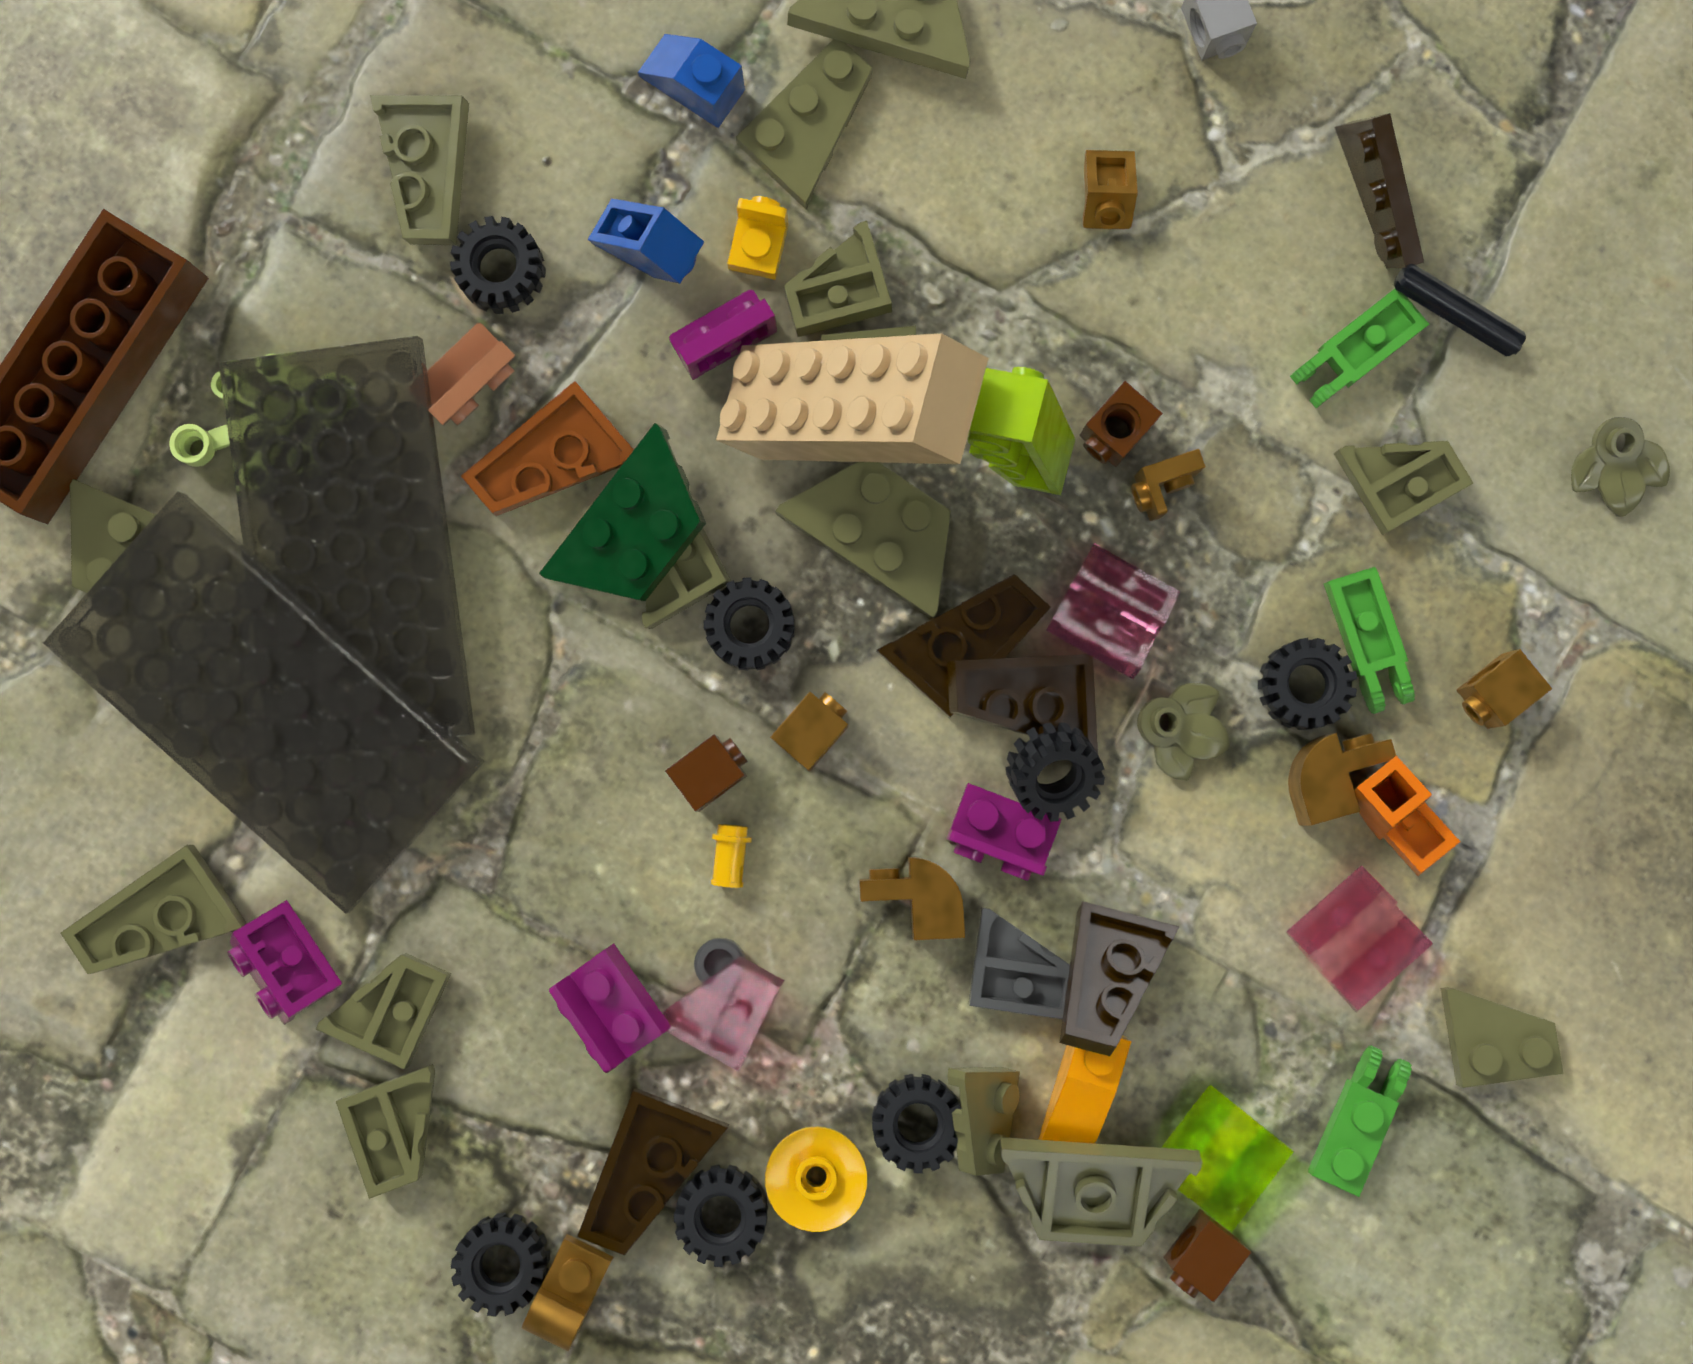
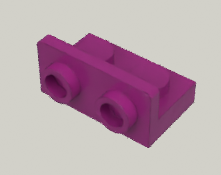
M750 289L672 333L669 336V340L690 377L694 380L740 354L742 346L755 345L776 333L775 315L765 298L760 301L755 291Z
M967 783L946 839L956 843L953 853L982 863L986 854L1004 861L1000 871L1029 881L1032 872L1044 876L1047 869L1045 864L1062 819L1059 818V821L1050 822L1046 813L1042 820L1037 819L1031 811L1027 813L1019 802Z
M287 900L232 932L230 938L232 949L227 951L228 957L242 977L250 973L260 988V991L255 993V997L270 1019L278 1016L285 1025L292 1021L298 1013L342 985L335 971Z
M614 943L549 988V992L556 1001L560 1013L569 1020L584 1042L588 1054L597 1061L605 1073L616 1068L628 1057L671 1028V1025Z

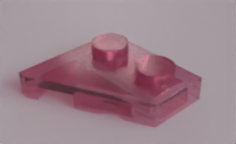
M739 956L662 1011V1014L671 1025V1028L666 1032L739 1071L744 1065L785 980Z

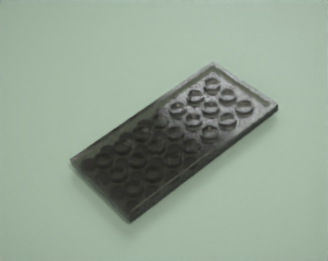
M419 336L219 362L272 761L474 735L475 728L433 415L428 411L432 404L423 339Z
M177 491L43 642L45 646L345 914L351 912L485 762L197 503L182 492Z

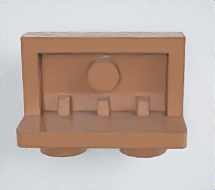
M477 323L410 387V392L443 426L450 419L458 426L479 406L473 399L477 393L486 385L495 391L515 371L509 365L515 358V354L502 341L499 342L483 324Z

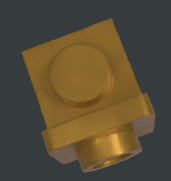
M1086 150L1084 160L1085 206L1083 227L1089 229H1130L1138 195L1135 151Z
M1200 449L1142 467L1135 474L1136 483L1131 485L1133 498L1138 510L1141 513L1146 511L1150 521L1160 519L1168 512L1160 489L1161 487H1164L1166 494H1170L1195 484L1193 477L1206 467Z

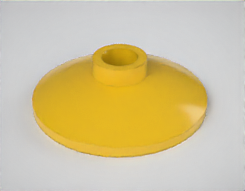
M826 1127L802 1128L782 1139L770 1155L765 1172L766 1192L773 1209L788 1224L810 1232L828 1231L847 1222L861 1206L867 1189L865 1161L856 1145L844 1134ZM821 1167L824 1169L826 1179L819 1184L810 1182L807 1178V1172L810 1168Z

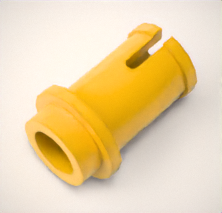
M718 824L717 833L712 834V839L716 840L711 885L743 888L746 843L752 842V837L747 836L748 827Z

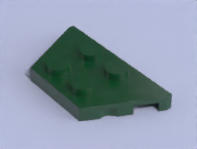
M657 423L653 424L539 572L543 578L640 601H646L706 525L697 501L692 499L689 491V481L683 467L678 465L668 442L670 439L669 434L664 427Z

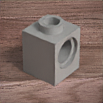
M1184 0L1181 7L1201 61L1218 55L1219 59H1225L1241 52L1246 47L1257 25L1248 0Z

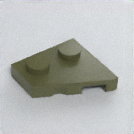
M867 221L858 223L853 228L854 234L835 250L832 247L828 248L816 258L811 268L799 272L784 285L797 337L892 312V302Z
M1450 987L1440 988L1456 1085L1466 1088L1563 1074L1554 1022Z

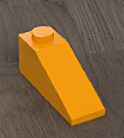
M1122 1035L1111 1056L1066 1045L1038 1140L1096 1144L1117 1092L1132 1041Z

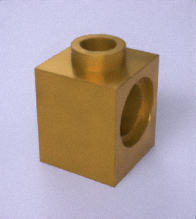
M1518 649L1502 653L1456 690L1465 700L1462 702V707L1466 714L1478 725H1485L1487 729L1508 725L1551 691L1552 687L1522 650Z
M809 692L770 738L810 772L849 727L848 723L842 719L847 710L826 692L820 698Z

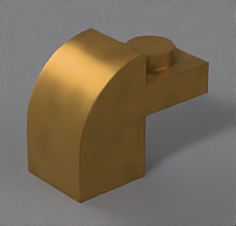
M1337 733L1323 735L1307 743L1295 756L1288 776L1289 794L1299 826H1312L1361 812L1349 772L1393 759L1396 756L1392 739L1374 742L1372 733L1342 741L1343 751Z
M908 857L909 877H900L899 868L870 869L869 879L859 880L861 902L910 899L913 940L965 938L964 907L961 892L952 876L939 865L926 859Z
M567 1234L542 1286L531 1304L521 1329L569 1351L593 1303L613 1256Z

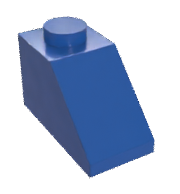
M664 34L638 71L640 78L717 128L720 127L745 91L742 65L700 38Z
M612 198L588 238V241L649 276L678 284L693 269L696 263V256L704 244L700 237L664 207Z

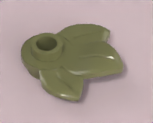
M1614 417L1606 420L1596 429L1592 437V446L1576 457L1571 470L1572 490L1574 492H1587L1598 488L1606 506L1616 516L1623 517L1634 510L1640 503L1646 486L1663 487L1668 484L1670 466L1662 447L1654 442L1645 440L1643 430L1637 422L1626 417ZM1624 434V447L1621 451H1618L1616 440L1619 435Z
M1201 683L1182 684L1172 692L1169 698L1157 697L1146 702L1138 714L1137 727L1141 736L1147 743L1154 746L1158 767L1172 778L1184 781L1189 780L1194 767V758H1216L1225 753L1230 747L1226 728L1217 718L1211 716L1219 698V691L1212 686ZM1164 713L1169 719V726L1166 731H1163L1159 725V719Z

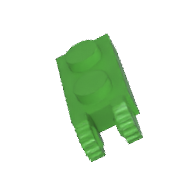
M1394 289L1325 342L1317 350L1319 353L1298 368L1290 377L1297 385L1313 376L1316 370L1325 362L1330 365L1338 377L1331 383L1324 384L1313 393V397L1309 401L1315 408H1318L1344 386H1347V388L1352 386L1426 328L1429 323L1407 296Z
M1376 567L1324 583L1346 652L1352 661L1353 671H1356V675L1359 677V687L1369 711L1375 714L1385 710V698L1376 675V671L1388 668L1389 680L1400 704L1413 702L1415 700V691L1405 663L1409 660Z
M1368 1045L1363 1052L1351 1080H1346L1308 1168V1173L1358 1197H1360L1398 1108L1399 1102L1397 1100L1404 1093L1412 1070V1065L1409 1062L1397 1059L1391 1066L1380 1093L1367 1088L1374 1080L1383 1056L1381 1049L1372 1045Z

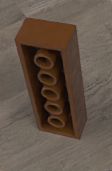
M105 209L101 211L0 364V502L20 515L47 525L70 492L72 480L79 478L209 279L187 259Z

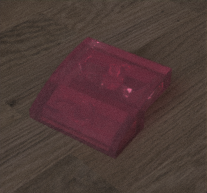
M1094 543L1066 591L1046 631L1134 680L1142 669L1156 636L1165 625L1180 591Z
M1362 865L1286 932L1306 958L1356 1013L1433 945L1427 936L1396 906L1398 902Z

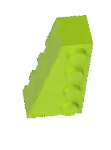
M1014 367L1012 373L986 368L967 437L968 443L971 444L969 453L977 459L989 462L988 467L1013 486L1061 495L1076 439L1049 380L1044 379V375L1041 372L1026 367Z

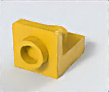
M754 196L751 200L739 198L737 204L738 220L727 262L728 270L776 280L789 225L787 209L780 207V203L776 200L764 196Z

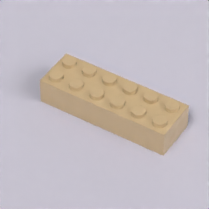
M942 333L744 345L733 366L734 377L727 402L720 413V427L716 441L761 460L961 464L989 358Z

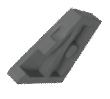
M981 907L968 1004L973 1007L1063 1020L1070 964L989 908Z

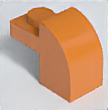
M1397 755L1354 790L1361 811L1359 814L1379 840L1384 838L1417 876L1461 842L1425 803L1432 794Z

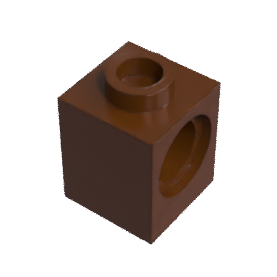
M1124 381L1087 422L1079 436L1085 440L1083 446L1094 459L1102 464H1106L1109 461L1113 466L1117 467L1155 425L1163 413L1129 383ZM1111 418L1124 421L1128 426L1129 436L1123 439L1111 436L1106 430L1105 421Z
M714 734L665 770V772L694 811L700 812L747 777L741 766L748 761L731 738L722 743L719 737Z
M1199 1209L1164 1255V1259L1174 1271L1169 1278L1178 1287L1193 1298L1201 1292L1212 1302H1215L1251 1254V1251L1240 1239L1203 1210Z

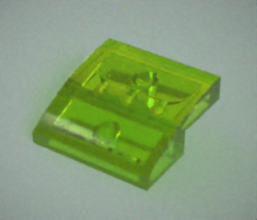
M1212 1085L1207 1087L1161 1147L1199 1150L1202 1159L1201 1170L1196 1176L1190 1173L1177 1190L1195 1202L1231 1233L1294 1152Z

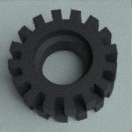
M493 216L484 217L486 225L479 226L475 220L468 224L472 229L469 235L461 231L457 236L461 243L460 246L452 245L451 255L455 261H451L450 266L451 271L456 276L454 279L466 297L486 312L488 308H491L495 314H504L503 308H509L512 313L519 311L518 303L524 300L528 306L534 301L531 293L533 291L540 293L543 287L540 282V277L545 278L546 272L542 264L544 261L543 255L531 233L528 234L526 228L517 222L515 226L511 219L501 217V223H497ZM495 249H506L516 257V269L513 275L503 282H490L482 277L480 271L481 261L484 256Z
M742 578L743 581L736 583L733 580L726 583L727 587L722 591L718 589L713 594L714 599L711 604H707L705 610L706 620H703L704 630L707 635L706 639L716 655L731 667L735 666L740 670L749 671V669H765V666L771 663L775 664L781 660L780 657L784 652L787 653L791 646L790 643L795 633V619L788 599L784 597L782 591L777 587L774 588L769 585L765 580L754 581L751 578ZM745 606H756L762 609L769 618L767 634L762 640L752 644L737 640L733 636L730 627L731 619L735 612Z
M1303 638L1281 646L1280 649L1273 651L1268 656L1270 658L1269 661L1264 663L1260 670L1263 673V678L1258 680V689H1263L1264 696L1260 697L1262 706L1268 705L1271 710L1268 714L1273 719L1279 718L1282 721L1281 725L1288 728L1296 727L1297 730H1309L1333 724L1341 719L1339 717L1341 714L1349 711L1352 705L1348 702L1350 698L1356 697L1357 688H1352V681L1357 680L1356 671H1349L1347 665L1352 663L1348 655L1342 657L1338 653L1341 648L1337 645L1324 644L1325 640L1320 638L1313 640ZM1301 665H1309L1316 668L1322 674L1325 681L1323 695L1312 704L1298 701L1292 695L1289 688L1291 673Z
M1051 722L1042 724L1044 733L1038 735L1033 727L1026 731L1030 738L1028 742H1024L1021 738L1016 740L1014 746L1018 753L1009 751L1007 761L1010 766L1005 767L1006 775L1018 801L1027 813L1031 811L1034 817L1040 820L1043 819L1046 813L1050 822L1059 821V813L1063 812L1068 820L1076 817L1073 808L1079 806L1084 812L1090 807L1086 800L1088 796L1097 800L1101 792L1096 785H1104L1105 777L1101 771L1105 769L1099 755L1081 730L1076 727L1071 730L1067 723L1060 722L1056 731ZM1058 760H1070L1072 762L1070 771L1062 779L1049 784L1038 782L1037 778L1040 772L1047 765Z
M913 1074L904 1075V1079L900 1081L895 1079L889 1083V1087L885 1091L882 1090L877 1097L878 1101L872 1113L874 1141L877 1148L881 1149L883 1157L888 1162L893 1161L896 1163V1167L900 1170L905 1171L906 1168L913 1169L914 1173H923V1169L931 1168L932 1171L940 1168V1163L945 1160L948 1163L954 1157L953 1152L957 1148L958 1138L954 1131L952 1112L957 1108L961 1109L953 1091H950L946 1084L939 1079L938 1081L933 1080L931 1076L922 1074L921 1077H913ZM918 1103L927 1105L937 1115V1129L933 1136L926 1141H909L898 1129V1118L901 1112L909 1105Z
M714 1165L705 1172L702 1169L695 1174L691 1181L686 1183L676 1203L674 1223L677 1224L675 1231L678 1241L680 1239L684 1241L683 1249L688 1255L692 1251L698 1255L697 1261L705 1264L706 1260L714 1261V1267H723L724 1262L731 1261L732 1265L741 1262V1258L744 1255L749 1257L755 1251L758 1242H761L764 1236L768 1219L767 1198L764 1199L763 1197L764 1190L760 1183L755 1184L752 1181L753 1175L745 1171L742 1174L736 1171L737 1166L729 1165L725 1169L720 1168V1165ZM716 1196H726L738 1204L741 1211V1222L735 1230L727 1234H717L705 1226L702 1219V1208L709 1199Z
M497 1213L491 1219L487 1216L466 1233L455 1249L457 1254L451 1261V1269H456V1273L451 1277L453 1286L460 1284L462 1291L458 1296L463 1302L470 1298L474 1302L470 1309L477 1313L483 1307L488 1309L487 1316L496 1317L500 1311H504L506 1316L513 1314L518 1307L523 1309L537 1294L549 1271L547 1264L551 1260L550 1250L545 1251L544 1248L547 1240L544 1234L540 1236L536 1234L535 1230L538 1226L530 1221L526 1225L521 1222L523 1218L521 1215L514 1214L512 1218H507L506 1213ZM495 1245H505L516 1252L520 1260V1271L515 1279L510 1282L499 1283L491 1280L486 1275L482 1259L488 1248Z

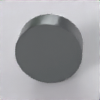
M714 938L707 941L700 947L694 960V969L697 977L704 985L712 989H726L733 986L743 975L746 965L743 950L736 942L728 938Z

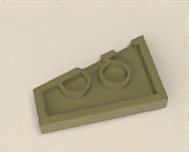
M370 95L373 111L378 115L382 135L379 136L382 150L387 156L392 175L390 185L402 238L410 245H457L469 112L468 101L462 95Z

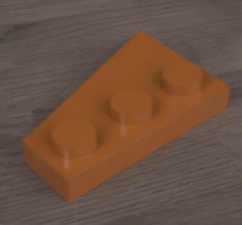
M574 381L463 473L461 477L491 513L499 516L620 468L634 449L577 382Z

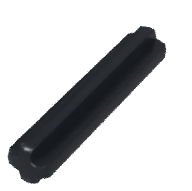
M1409 264L1402 268L1393 285L1397 291L1504 356L1516 355L1526 340V334L1523 330L1415 264Z

